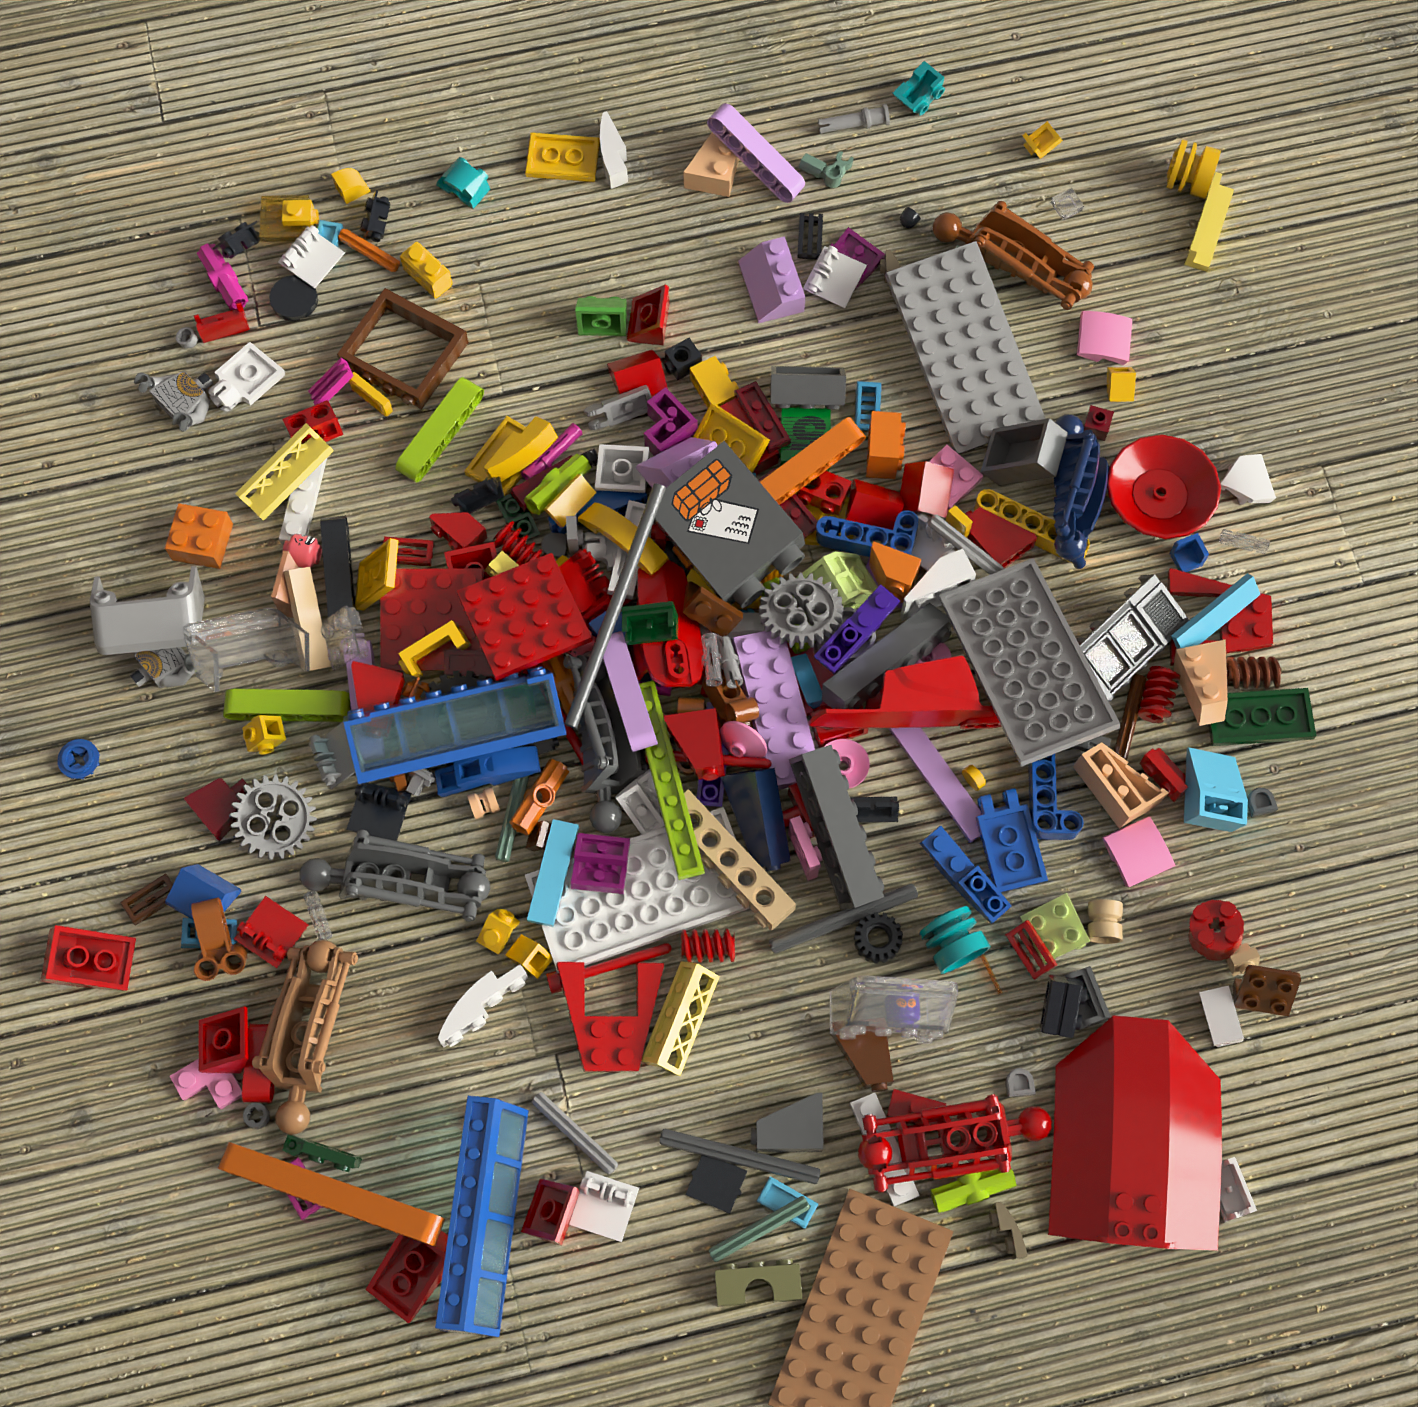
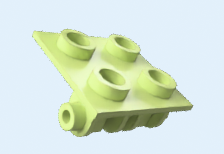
M1067 893L1020 916L1022 922L1026 920L1031 922L1054 959L1074 949H1081L1086 946V943L1090 942ZM1031 939V941H1032V943H1033V945H1034L1036 951H1037L1038 954L1040 955L1041 959L1043 960L1044 963H1047V962L1045 961V959L1043 958L1042 954L1040 953V951L1038 950V948L1036 947V945L1034 944L1033 940Z

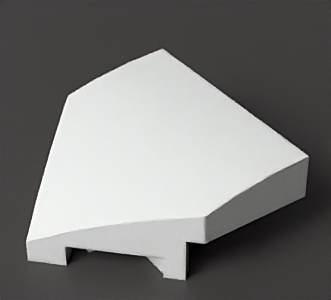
M1262 454L1239 456L1228 467V472L1224 479L1220 481L1221 489L1223 491L1227 489L1238 498L1240 505L1245 504L1247 501L1249 503H1270L1276 499Z

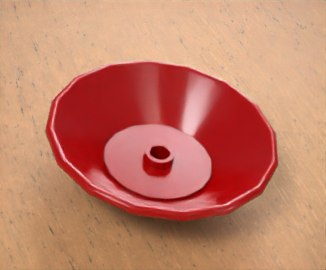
M1161 434L1140 437L1120 450L1110 464L1107 490L1111 506L1124 523L1143 535L1171 539L1188 536L1208 523L1218 509L1221 485L1216 467L1203 450L1185 439ZM1160 491L1164 496H1159L1156 492Z

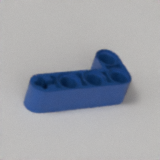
M902 511L896 517L893 530L825 516L817 522L816 540L823 547L870 557L871 542L876 540L880 541L882 545L896 549L897 546H903L906 550L899 551L912 555L918 530V517L912 511ZM903 524H909V525H911L912 527H911V528H903L901 525H903ZM854 535L857 538L852 540L848 539L847 536Z
M1055 754L1028 764L1029 812L1037 839L1073 840L1081 831L1084 821L1083 817L1076 811L1057 810ZM1044 771L1048 778L1041 779L1037 776L1036 772ZM1037 796L1047 797L1049 803L1041 804L1037 800ZM1037 821H1046L1050 828L1046 830L1040 828ZM1065 821H1071V822H1073L1074 825H1075V827H1076V829H1075V830H1069V829H1067V828L1064 826V822H1065Z

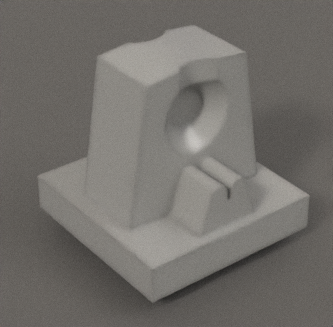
M427 769L410 772L408 776L412 779L406 791L419 796L425 786L430 787L432 783H436V777L433 776L434 773Z

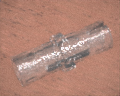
M706 633L701 636L703 644L701 661L705 666L706 684L708 686H719L723 681L720 667L722 655L718 649V637L715 633Z

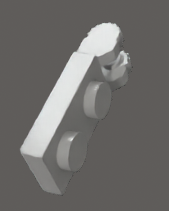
M648 386L638 387L604 400L601 404H593L586 407L584 413L587 417L601 413L605 414V417H598L588 423L589 429L597 430L606 426L611 427L647 413V401L651 399Z

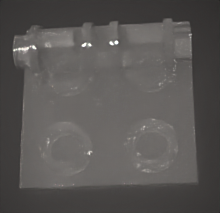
M344 606L322 621L321 633L326 640L328 659L331 662L333 671L356 657L358 659L368 657L367 652H369L366 639H362L365 637V633L355 634L363 630V626H360L362 624L359 612L355 610V607L348 608V606Z

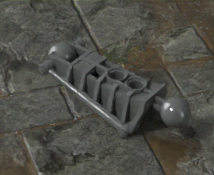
M591 651L576 657L566 656L564 658L563 665L565 668L571 669L574 678L575 690L573 691V697H575ZM602 659L594 681L596 684L592 686L580 718L581 727L578 728L579 734H582L580 751L583 753L584 763L581 766V771L584 773V785L581 786V791L597 794L598 803L592 807L589 816L592 826L601 833H611L620 826L623 816L620 807L612 802L611 795L620 793L631 782L649 770L650 767L649 764H646L642 749L632 752L604 659Z
M366 830L357 832L346 857L344 869L331 868L330 864L325 860L313 858L303 863L299 873L302 885L314 892L322 891L330 884H340L339 897L341 900H346L347 898H360L361 900L375 898L381 901H390L415 907L425 906L463 914L462 918L468 922L476 919L477 908L487 898L491 889L490 881L486 877V870L483 869L485 857L482 854H474L472 858L438 852L430 850L429 847L370 836ZM451 861L469 864L471 866L453 865L451 864ZM411 874L425 875L424 883L412 881ZM451 878L459 879L457 884L458 893H448Z

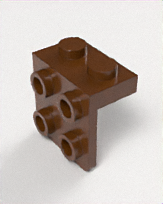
M689 581L686 585L683 613L689 619L707 627L711 633L725 637L743 619V612L702 586L700 587L692 581Z
M1248 965L1243 978L1234 979L1232 986L1234 1006L1239 1009L1289 1017L1301 982V975L1298 972Z

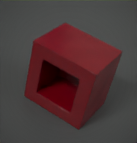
M1090 405L1084 423V431L1092 430L1098 440L1105 441L1114 411Z

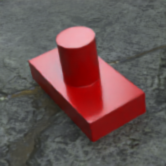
M794 783L788 787L787 793L794 807L782 811L784 824L787 827L789 826L790 819L800 816L802 822H807L810 827L811 839L815 835L798 785Z
M893 1089L886 1117L921 1112L922 1109L946 1106L947 1103ZM931 1119L928 1122H935L937 1119ZM917 1120L906 1121V1122H907V1123H910V1124L916 1125Z

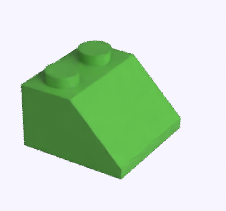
M593 296L578 298L575 309L578 335L626 336V299L619 297L596 298Z

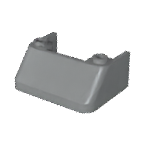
M191 566L189 582L173 584L167 591V597L117 602L116 595L113 592L103 589L100 576L94 577L90 596V609L94 643L98 653L113 655L187 647L195 644L200 638L205 601L197 567Z

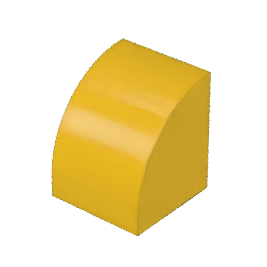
M345 168L331 174L334 186L346 204L371 192L359 172L355 169Z
M1107 367V394L1110 402H1134L1136 372L1132 367Z
M522 934L505 954L517 966L521 965L525 972L537 979L553 960L552 955L539 943Z

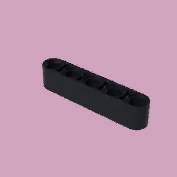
M344 515L321 518L320 526L329 628L331 633L357 630L347 517Z

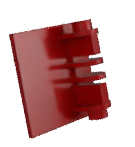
M585 548L576 552L559 566L581 614L602 596L607 595L610 583L605 575L599 577L604 573L603 570L596 573L595 569L600 565L596 564L592 567L596 561L591 552H587Z
M265 896L246 923H240L234 940L275 968H278L287 956L289 948H293L309 924Z

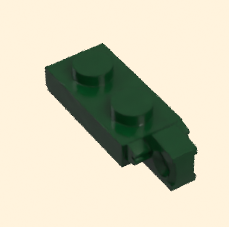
M287 1135L282 1151L292 1156H298L302 1153L309 1154L308 1159L314 1162L324 1163V1160L334 1162V1168L349 1172L350 1168H359L362 1161L361 1156L294 1135Z

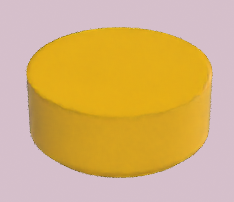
M968 765L962 770L964 779L975 791H979L986 785L983 775L975 766Z

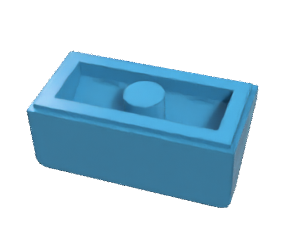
M805 653L791 657L795 675L807 704L812 709L819 707L823 702L822 690L808 655Z

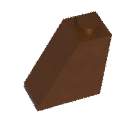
M875 1017L830 1023L829 1032L864 1089L871 1088L872 1092L888 1090V1086H892L894 1080L885 1018Z

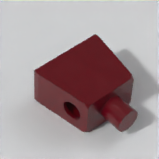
M218 778L183 799L215 838L221 841L232 829L230 825L236 822L235 818L229 817L230 813L237 812V809L233 808L231 804L233 802L240 803L236 794L242 793L245 795L243 786L248 784L241 778L233 786L229 787L222 778Z

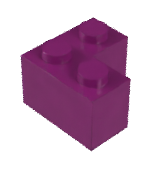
M666 387L647 401L648 416L656 424L644 432V445L649 447V451L653 456L694 436L698 429V421Z

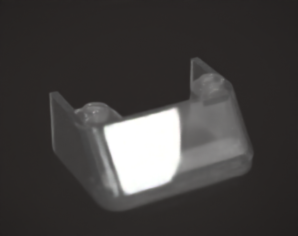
M262 608L189 623L183 627L184 640L196 677L214 692L220 691L219 678L223 676L222 668L266 659L276 667H285L288 663H294L303 671H310L309 633L277 609Z

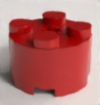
M1210 900L1197 905L1189 921L1188 939L1192 949L1205 956L1206 959L1213 961L1228 959L1238 950L1243 939L1244 920L1236 906L1230 901ZM1214 928L1220 930V932H1214Z

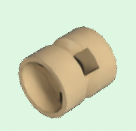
M1107 899L1088 902V916L1093 921L1088 924L1087 930L1090 942L1098 944L1122 942L1123 926L1118 923L1122 920L1123 916L1122 902Z

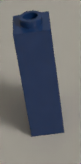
M775 768L742 771L721 776L749 854L761 867H765L766 871L781 869V864L790 862L791 859Z

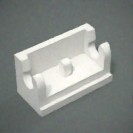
M1229 985L1199 992L1213 1045L1221 1047L1243 1042L1244 1037Z
M1235 1157L1227 1159L1221 1164L1220 1213L1225 1223L1257 1211Z

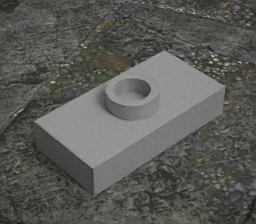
M566 516L567 542L570 557L580 550V545H584L583 530H578L576 516Z

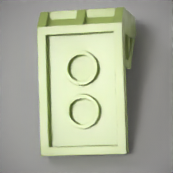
M835 551L822 557L803 572L804 578H808L812 573L813 580L815 581L819 577H823V585L831 582V590L838 589V597H842L843 607L859 608L878 588L860 556L853 553Z

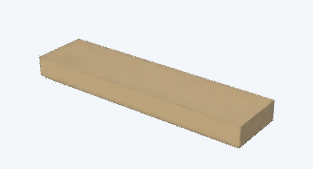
M306 567L284 571L305 672L331 667L311 569Z

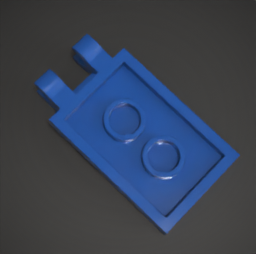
M1015 788L1005 790L1002 793L1006 806L994 809L990 794L980 796L977 802L982 815L975 818L992 881L1000 892H1005L1048 881L1028 804L1020 806Z

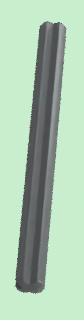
M913 884L903 886L883 894L884 898L856 908L845 909L771 938L769 940L770 948L774 954H777L858 922L861 919L863 920L868 914L871 916L874 912L881 913L914 900L918 897L917 889Z
M663 1129L660 1136V1144L811 1184H817L821 1172L816 1167L669 1129Z

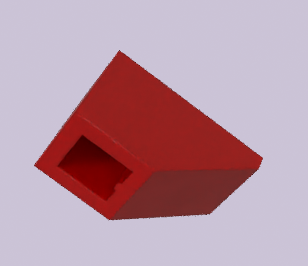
M468 512L432 513L429 516L432 526L430 527L431 531L440 539L444 537L449 542L448 545L452 550L481 545L488 538L486 528Z

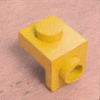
M1048 121L1030 136L1026 132L1022 135L1027 141L1023 144L1031 156L1036 153L1040 159L1063 141Z
M283 200V226L310 227L313 225L315 227V224L319 223L318 209H314L312 200Z
M497 909L488 915L476 942L499 955L503 951L513 929L518 927L520 921L514 918V914L510 911Z

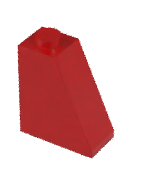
M981 507L974 512L970 510L965 513L973 522L967 539L1004 568L1035 546L1038 537L1034 533Z
M352 661L351 668L358 708H363L364 712L374 710L373 705L389 702L390 706L399 703L405 682L403 672ZM394 713L374 717L369 722L361 723L362 731L371 738H388L394 720Z
M716 708L664 715L668 732L698 779L711 781L725 776L720 721Z

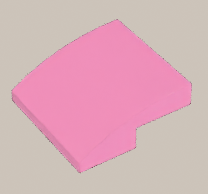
M1082 311L1080 314L1077 355L1096 362L1106 359L1125 365L1129 362L1132 319L1106 312Z
M1149 816L1102 837L1110 858L1113 862H1116L1126 887H1131L1175 866L1160 832Z

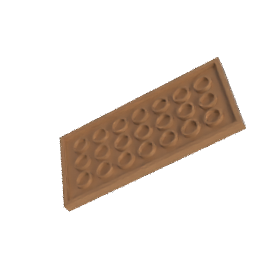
M849 1188L768 1405L772 1407H891L954 1231Z

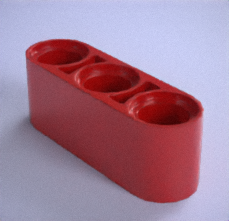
M250 1023L248 1025V1060L243 1072V1102L272 1103L275 1085L260 1069H255L252 1065L253 1058L259 1056L269 1024Z

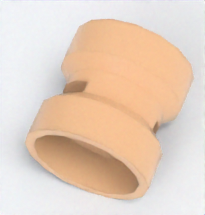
M492 786L484 789L480 794L472 793L467 795L475 820L482 818L485 813L500 811ZM481 799L483 800V803H484V806H485L484 808H482V805H481V802H480Z

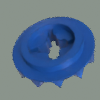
M84 739L72 740L60 750L57 761L58 767L67 777L84 780L86 776L94 774L96 767L100 766V754L92 742ZM74 753L80 757L84 756V766L79 763L75 764Z

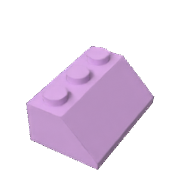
M785 236L761 242L738 260L758 324L804 312L805 295Z
M690 437L638 464L636 469L652 488L654 483L661 484L667 488L718 445L715 441Z

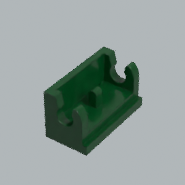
M673 601L622 607V632H626V644L634 645L678 640V614Z

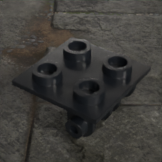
M368 782L357 785L355 788L357 798L346 830L356 833L360 830H366L370 836L397 841L412 793Z

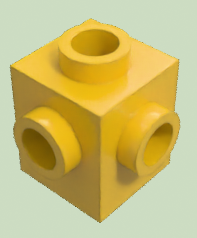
M259 715L253 717L251 722L242 728L248 752H259L261 755L269 754L286 740L281 716Z

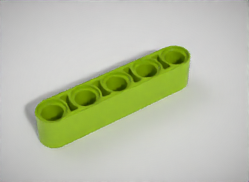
M461 377L401 454L396 463L395 470L416 483L420 482L483 398L484 389Z
M228 689L225 691L223 717L229 720L251 721L253 717L267 715L281 716L282 721L343 722V717L348 716L347 711H350V693L340 690Z

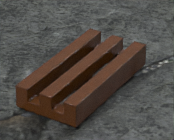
M165 873L120 902L135 926L167 906L165 904L167 896H165L142 912L134 915L169 893L173 883ZM166 883V887L162 888L155 894L150 895L149 897L144 899V901L140 902L133 908L129 907L131 904L135 903L142 897L146 896L153 890L157 889L158 887Z

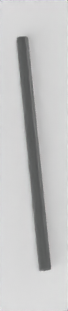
M654 483L564 723L571 728L577 729L666 490V487L661 484Z

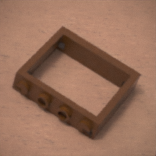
M384 288L337 353V357L347 361L352 373H357L370 385L375 384L381 387L382 391L387 395H395L401 398L406 405L411 404L422 410L469 342L466 330ZM386 310L449 342L417 389L354 356Z

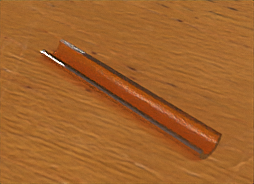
M982 954L980 957L998 995L1003 992L985 954Z

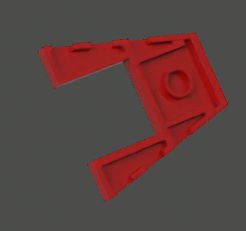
M1172 568L1168 570V591L1172 596L1219 597L1232 586ZM1260 593L1261 595L1220 627V641L1226 640V654L1238 651L1241 653L1272 646L1273 623L1270 595ZM1171 639L1169 642L1170 666H1174L1177 648L1173 639ZM1204 640L1201 644L1216 642V640Z
M557 962L556 967L559 971L563 994L567 1002L568 1014L573 1026L583 1072H638L664 963L636 964V1016H585L584 962Z

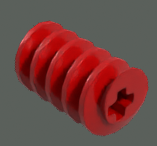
M511 521L493 538V540L496 539L494 542L495 548L503 546L501 551L505 554L510 553L509 557L513 561L517 560L516 563L519 566L539 558L543 550L540 549L534 552L533 548L536 543L532 542L527 545L526 541L529 536L525 535L520 538L519 534L522 529L512 530L511 528L515 522Z
M1151 666L1147 674L1148 680L1144 685L1146 690L1142 694L1143 699L1140 702L1141 708L1138 711V716L1151 723H1162L1164 721L1163 718H1169L1172 715L1171 711L1167 709L1173 708L1174 703L1168 699L1176 698L1175 692L1171 690L1178 689L1179 685L1174 681L1180 680L1181 676L1169 668Z
M716 928L712 936H709L707 929H703L702 935L699 936L697 930L693 929L691 936L688 937L686 930L682 929L681 956L682 958L685 956L689 963L692 962L694 955H696L698 962L702 963L704 956L707 955L709 962L713 963L715 955H718L720 963H723L725 956L728 955L730 961L734 962L735 932L731 936L729 929L725 928L723 935L720 936Z

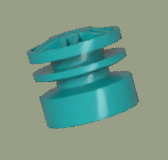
M967 906L939 915L919 932L922 940L930 939L925 945L927 949L941 948L933 956V960L941 974L951 972L968 964L991 947L982 931L969 934L968 931L977 921L975 918L965 920L972 913Z

